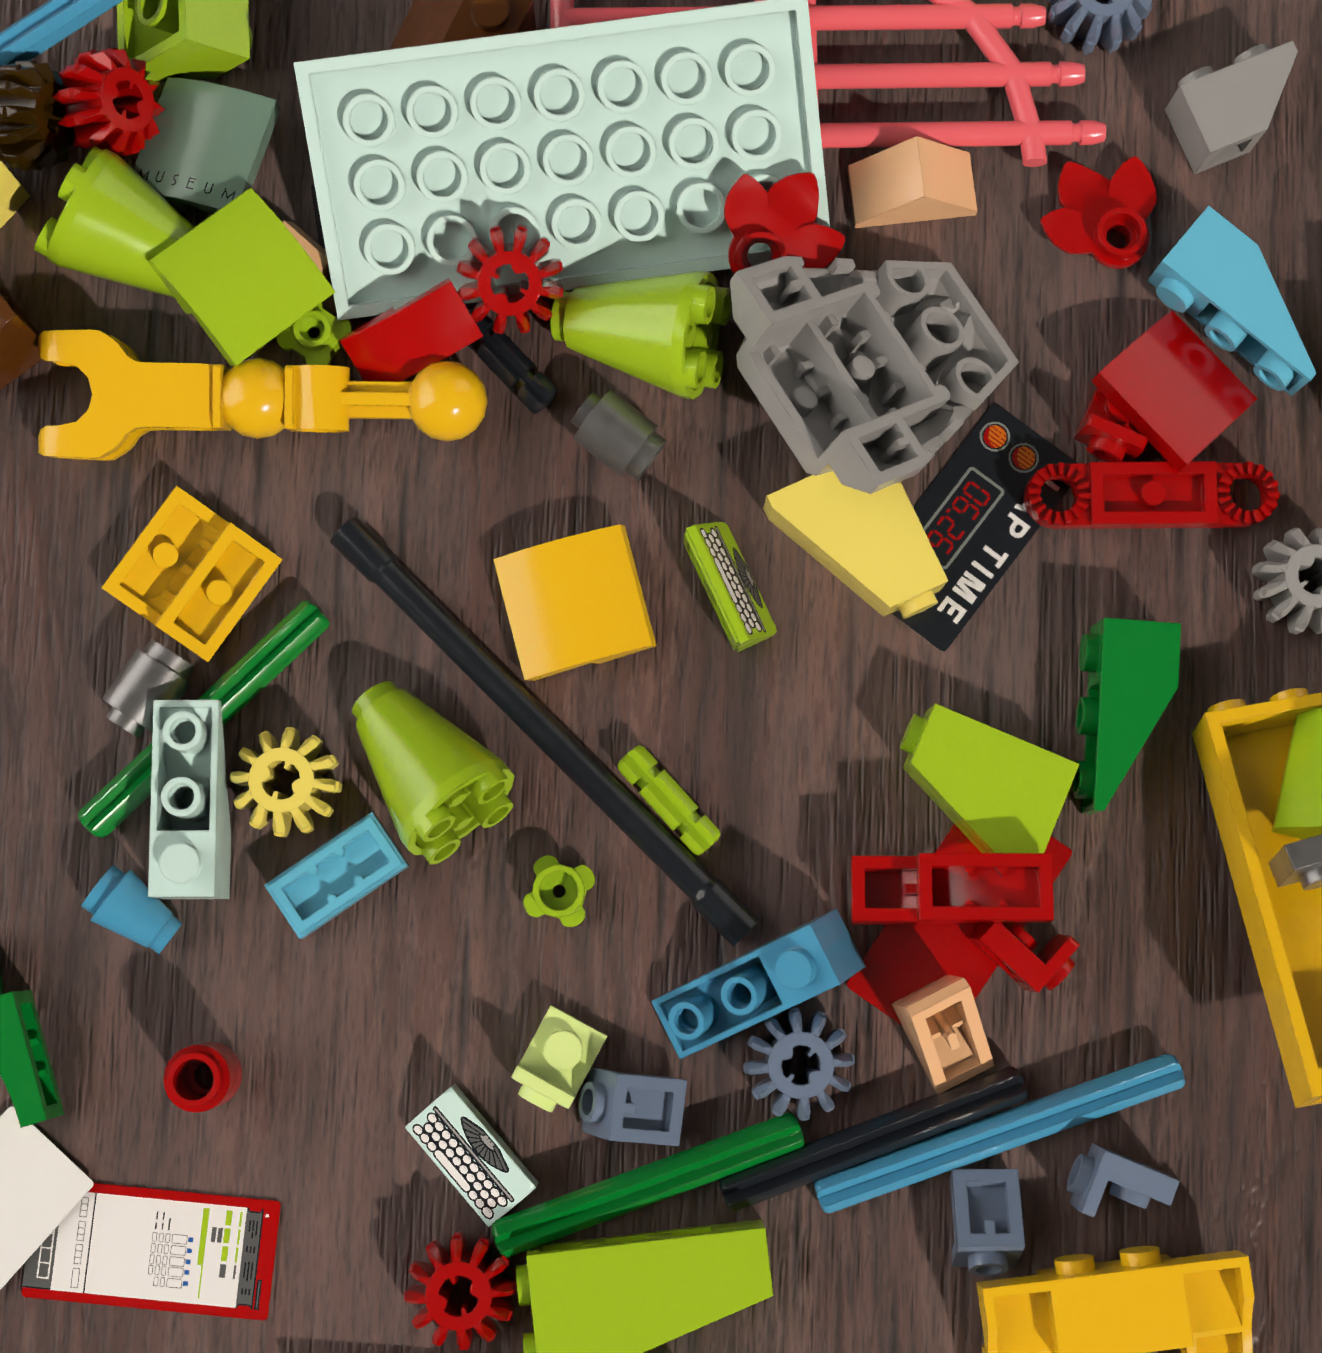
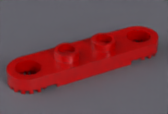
M1191 461L1180 472H1177L1169 462H1059L1058 464H1047L1032 476L1024 491V504L1028 514L1036 523L1050 529L1248 528L1259 524L1272 514L1278 505L1280 492H1278V480L1275 481L1271 470L1267 471L1264 468L1265 466L1257 465L1250 461L1246 463ZM1246 479L1257 486L1260 492V504L1257 509L1242 511L1240 507L1238 509L1235 507V503H1231L1230 500L1232 498L1228 493H1230L1229 486L1233 483L1232 481ZM1059 480L1070 487L1074 501L1069 510L1060 513L1059 511L1053 512L1052 509L1046 508L1047 506L1041 502L1042 497H1040L1041 487L1045 482Z

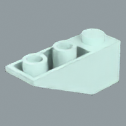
M153 700L148 897L159 899H230L231 827L221 701Z

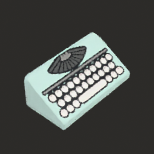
M455 1083L405 1126L407 1131L488 1227L529 1195L539 1183Z

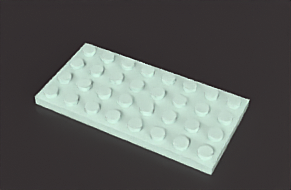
M762 0L294 62L332 288L335 290L333 295L338 320L380 315L392 307L396 310L448 278L453 283L457 292L464 284L478 281L457 273V266L461 260L481 263L468 248V244L473 238L481 240L490 250L494 249L490 239V228L495 225H500L504 231L506 244L514 243V233L519 224L527 226V238L524 247L528 249L539 238L545 236L550 241V247L539 259V262L549 259H561L563 270L556 275L543 279L559 283L563 286L564 291L572 290L579 286L692 271L709 272L731 269L728 262V248L733 234L724 218V205L728 192L742 174H748L756 179L766 191L775 182L787 175L802 172L815 174L819 188L817 217L814 222L830 227L808 0ZM765 243L752 245L747 254L749 263L758 265L767 262L770 257L769 246ZM511 264L501 266L499 279L493 277L495 285H506L510 294L520 292L521 280L528 281L526 273L515 274ZM477 297L471 300H463L464 304L480 302L482 299Z

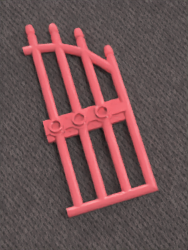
M550 0V28L716 6L574 8V0ZM808 0L817 98L818 89L1004 87L1014 121L820 123L822 148H888L918 136L950 147L1020 146L1023 165L1026 167H1039L1047 163L1045 146H1070L1073 142H1077L1079 145H1094L1105 142L1106 124L1103 122L1080 120L1078 123H1073L1071 120H1039L1030 87H1050L1051 84H1057L1058 87H1071L1083 84L1085 81V65L1073 61H1059L1055 65L1051 61L1020 62L997 31V29H1011L1012 26H1019L1020 29H1033L1044 26L1046 23L1045 6L1035 3H1020L1019 6H1013L1012 3L976 4L972 0H928L932 4L816 5V0ZM965 29L989 62L818 64L817 31Z

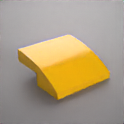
M176 485L101 588L209 662L283 559Z
M619 524L568 536L493 559L524 680L536 681L586 664H601L657 646L625 525Z

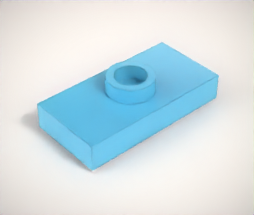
M371 812L264 886L299 939H304L410 865L376 814Z

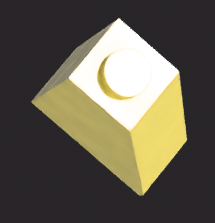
M834 471L818 476L811 475L766 496L763 509L768 520L883 617L900 610L903 619H906L938 603L934 593L939 592L948 582V579L901 482L869 494L842 485Z

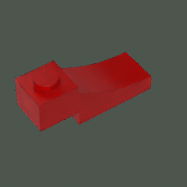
M918 853L917 856L852 855L851 925L1054 921L1053 853Z

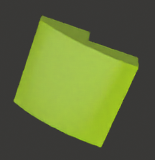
M252 188L245 190L148 260L151 267L186 314H193L230 366L240 364L335 293V290L300 243Z

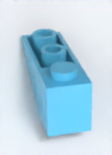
M1208 206L1162 260L1147 281L1156 287V294L1165 305L1177 312L1183 313L1186 311L1205 327V334L1215 345L1229 352H1237L1254 366L1253 371L1261 382L1274 390H1284L1290 396H1293L1316 375L1314 366L1258 244Z

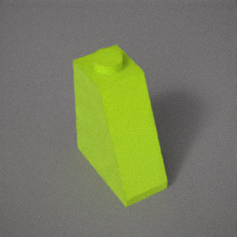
M936 703L926 711L924 717L916 714L912 716L899 749L909 753L903 766L906 773L981 853H1044L1079 767V764Z

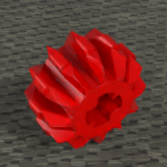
M109 48L101 51L94 49L80 53L78 57L74 58V65L66 66L64 70L58 73L66 89L59 90L52 98L65 105L66 114L58 124L67 128H75L73 146H79L83 149L98 147L102 150L108 149L117 155L126 156L136 154L141 149H145V140H151L153 136L160 133L153 117L159 116L165 110L164 107L154 101L153 92L160 82L144 78L146 61L137 60L136 58L129 59L125 49Z
M519 224L517 226L513 244H506L504 231L500 225L492 226L490 228V239L494 249L490 250L481 240L473 238L469 242L468 248L481 263L461 260L457 266V273L464 277L478 280L461 286L458 289V294L462 300L481 297L482 300L471 312L475 322L483 320L490 310L497 313L493 329L495 333H504L507 316H515L517 328L521 333L529 332L531 327L530 318L527 313L529 309L544 321L549 320L552 316L551 308L539 296L553 299L563 296L564 288L562 285L543 279L556 275L563 270L561 259H549L539 262V259L550 247V241L543 236L530 249L524 247L527 238V226ZM511 264L515 274L526 273L528 281L521 280L520 292L510 294L506 285H495L493 277L500 278L501 266Z
M455 1232L450 1241L451 1255L447 1253L442 1244L433 1240L426 1246V1253L432 1265L423 1261H414L408 1270L409 1274L417 1281L423 1283V1285H415L408 1288L404 1293V1301L410 1304H426V1307L419 1310L414 1316L412 1324L416 1329L425 1327L432 1320L439 1324L432 1337L433 1344L441 1346L446 1340L449 1330L456 1331L459 1349L468 1350L472 1342V1327H474L482 1339L490 1342L497 1334L495 1324L490 1317L500 1321H509L514 1311L513 1307L499 1297L516 1293L517 1282L516 1279L510 1277L496 1278V1275L504 1271L509 1265V1257L499 1254L489 1263L483 1258L490 1245L489 1238L481 1236L474 1247L473 1253L466 1252L464 1233ZM460 1276L467 1277L472 1281L470 1293L478 1299L472 1302L468 1296L463 1305L454 1303L450 1300L453 1289L445 1284V1281L450 1279L452 1284L455 1285Z

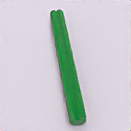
M309 600L302 601L197 700H220L222 723L224 726L328 628L329 621L327 617ZM152 743L79 810L77 816L80 822L94 836L100 838L108 836L151 795Z
M785 1113L780 1117L771 1118L497 1219L492 1224V1234L497 1249L501 1255L510 1257L798 1150L804 1146V1136L797 1118L792 1113Z

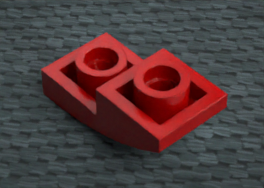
M448 278L398 309L390 308L340 338L339 341L364 381H403L417 374L430 364L437 363L483 337V334L453 283Z

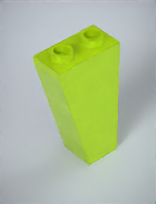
M762 1219L543 1244L528 1250L526 1255L527 1264L516 1265L519 1305H531L534 1332L523 1333L524 1353H644L773 1296L766 1228Z

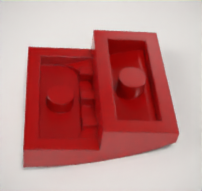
M1173 310L1168 312L1131 343L1091 381L1143 436L1148 438L1152 446L1177 472H1180L1258 399Z

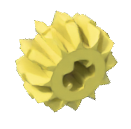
M287 727L282 734L279 747L276 738L270 732L264 731L259 734V743L264 752L263 754L259 755L246 747H243L239 752L240 758L251 764L252 767L249 773L235 771L230 774V781L232 783L249 786V790L238 795L233 800V803L240 810L250 809L257 805L249 821V824L255 829H262L273 818L272 828L274 835L287 837L291 829L293 817L296 826L301 832L310 833L314 830V824L308 812L309 810L313 809L325 817H330L334 812L331 805L320 800L322 791L333 794L340 793L342 791V783L333 779H323L322 775L334 770L339 765V762L333 755H325L315 759L323 744V741L315 735L306 739L300 746L299 731L293 727ZM283 768L294 774L299 772L300 778L292 783L294 794L290 797L278 791L274 792L273 786L281 781L279 771Z

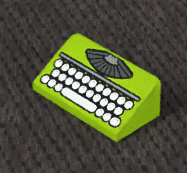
M724 522L694 524L686 528L683 544L732 649L740 652L774 636L777 632L776 626L728 525Z

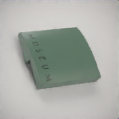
M167 77L158 102L165 110L159 116L153 117L160 133L153 136L151 140H145V149L140 150L133 170L175 209L187 212L188 206L213 214L245 190L253 187L281 109L277 100L252 92L199 80Z

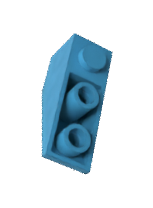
M836 908L651 1002L679 1059H682L842 984L865 968L866 965Z

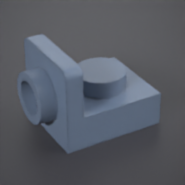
M591 1067L588 1082L583 1086L579 1098V1113L583 1120L582 1130L584 1133L609 1141L679 1146L687 1080L675 1077L616 1072L604 1068Z
M1092 1143L1087 1156L1079 1154L1074 1161L1067 1181V1191L1073 1193L1070 1205L1079 1212L1094 1217L1108 1181L1113 1182L1109 1194L1144 1209H1147L1150 1198L1171 1206L1180 1181L1161 1170Z
M952 1169L950 1175L954 1245L951 1250L952 1266L968 1267L969 1272L977 1276H996L1006 1273L1009 1267L1017 1266L1025 1248L1018 1169Z

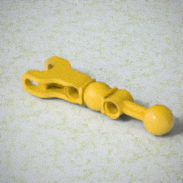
M100 330L43 331L38 336V354L40 358L45 361H51L59 366L79 368L88 377L92 391L88 410L76 422L58 426H45L40 430L38 435V453L53 458L99 461L116 460L129 452L140 437L150 431H231L233 429L242 436L260 439L274 436L283 429L292 432H349V419H412L417 428L430 438L452 441L463 439L477 429L485 416L488 402L485 386L477 373L462 363L448 360L430 364L419 371L413 381H350V368L285 365L284 369L276 362L262 358L244 360L232 368L223 364L142 362L134 350L126 343Z

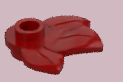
M1133 156L1124 162L1112 178L1108 180L1103 175L1083 165L1067 161L1062 168L1057 186L1058 201L1061 208L1046 214L1040 220L1047 238L1054 246L1068 254H1091L1098 263L1108 268L1123 269L1134 265L1142 258L1148 248L1150 234L1145 220L1152 212L1157 201L1156 188L1148 169L1137 156ZM1118 232L1122 234L1126 239V246L1123 248L1113 247L1107 240V233Z
M802 172L787 175L775 182L767 191L756 179L748 174H742L728 192L724 205V218L733 234L728 248V262L734 274L736 271L755 266L749 263L747 254L750 247L756 243H765L769 246L770 257L768 261L783 256L802 257L804 262L802 268L824 269L836 258L846 239L837 230L814 222L817 217L819 188L815 174Z

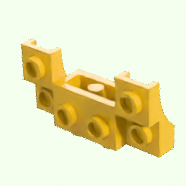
M1136 1246L1121 1249L1119 1251L1120 1260L1095 1263L1094 1255L1092 1254L1064 1255L1054 1259L1055 1268L1037 1270V1275L976 1282L984 1336V1345H981L982 1353H1148L1180 1349V1353H1253L1252 1313L1255 1295L1249 1256L1238 1250L1171 1258L1167 1254L1160 1255V1248L1157 1246Z

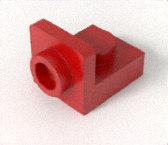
M1096 387L1074 439L1086 444V451L1104 462H1133L1144 451L1148 438L1143 436Z
M980 922L967 937L1023 990L1039 993L1043 987L1049 991L1054 989L1068 976L1075 965L1070 956L1080 946L1071 935L1056 934L1036 956L1032 951L1038 945L1037 942L1016 922H1004L1003 925L1000 922Z

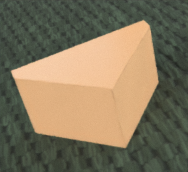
M916 136L848 165L847 173L854 228L975 216L977 214L969 152Z
M946 975L891 1003L938 1095L995 1066L971 987L964 977Z

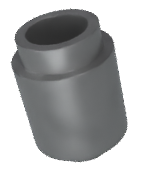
M609 390L603 398L594 392L591 393L571 420V423L579 428L573 438L576 443L618 475L622 476L626 472L635 480H638L644 474L667 442L666 439L656 432L659 427L657 424L612 390Z
M151 639L143 652L139 649L135 650L102 698L113 706L106 717L138 738L145 728L153 732V700H181L191 685L186 680L195 667Z

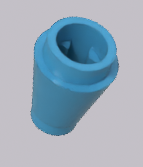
M114 864L103 875L81 905L82 908L93 915L90 920L91 922L146 948L149 947L158 954L161 953L183 924L173 916V913L159 898L148 897V887L131 869L125 873Z

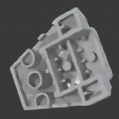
M783 256L736 271L730 280L732 312L734 321L745 336L736 354L737 368L806 473L818 476L834 471L842 485L869 494L917 475L935 456L934 454L964 424L967 417L984 402L1019 363L955 267L949 262L886 260L878 270H853L856 267L853 259L835 258L828 269L802 268L804 266L802 257Z

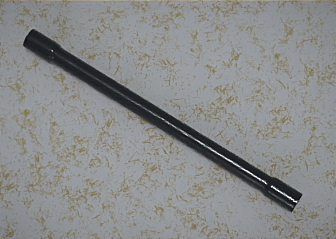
M357 516L349 519L336 531L330 543L368 581L376 584L691 900L693 907L732 946L736 945L756 925L760 919L720 879L713 877L398 562L396 555Z

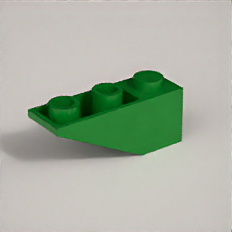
M1104 617L1091 626L1090 634H1083L1079 650V667L1081 672H1088L1087 697H1080L1077 704L1076 732L1078 735H1085L1084 760L1076 761L1079 767L1072 782L1074 798L1082 799L1081 814L1091 815L1105 810L1176 692L1179 682L1181 623Z

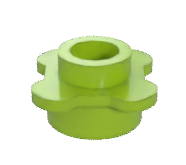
M320 303L277 335L276 338L283 350H294L300 358L306 361L307 365H330L331 359L340 350L341 342L339 339L352 332V328L348 319L338 320L337 316H333L323 309L322 303ZM311 329H319L320 335L317 338H310L308 333Z
M550 855L539 858L533 867L536 874L533 890L524 897L523 901L526 912L536 918L544 914L559 918L566 927L579 925L585 918V910L582 906L586 892L595 884L594 873L585 865H580L576 868L561 865L555 857ZM557 885L564 886L566 890L565 895L561 898L553 894V889Z

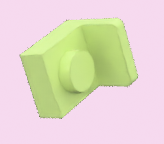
M550 1005L525 1054L511 1076L512 1079L522 1084L518 1095L548 1112H553L557 1103L569 1109L608 1035Z

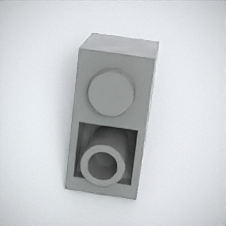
M1293 40L1270 49L1267 43L1259 44L1237 56L1233 61L1234 64L1215 72L1212 66H1205L1189 73L1178 82V89L1165 108V112L1194 175L1249 153L1267 131L1298 53Z

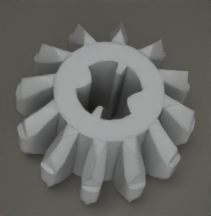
M1293 528L1284 534L1283 542L1272 540L1263 547L1264 555L1268 561L1259 562L1254 565L1251 573L1256 578L1267 582V585L1255 590L1252 599L1264 601L1270 598L1274 606L1268 610L1266 621L1274 623L1287 615L1289 633L1297 635L1303 632L1309 625L1314 633L1321 634L1322 528L1314 529L1308 537L1300 528ZM1303 570L1308 571L1311 576L1307 578V581L1300 583L1299 573ZM1315 580L1316 590L1308 592L1303 588L1309 581Z

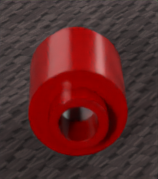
M204 1042L187 1046L176 1052L167 1063L163 1077L164 1088L168 1098L178 1108L193 1113L204 1112L228 1102L236 1094L242 1080V1067L237 1055L224 1044ZM205 1063L213 1073L212 1087L205 1085L200 1079V1069Z

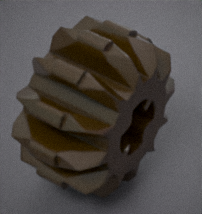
M25 60L16 61L15 64H5L0 67V160L6 161L11 168H21L23 171L42 170L43 167H52L56 163L68 160L69 146H72L74 142V127L67 128L58 124L66 114L65 105L52 98L59 90L66 88L58 74L59 72L52 71L48 63Z

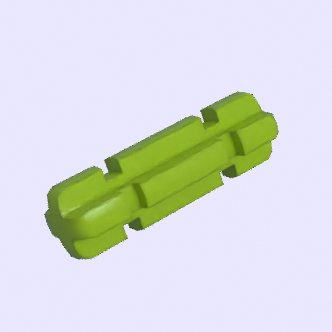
M641 745L634 747L619 761V772L632 786L637 783L642 789L639 794L672 831L677 828L682 833L681 841L693 854H703L719 839V829L706 815L701 818L696 812L699 807L665 769L660 772L655 767L658 762L645 747Z

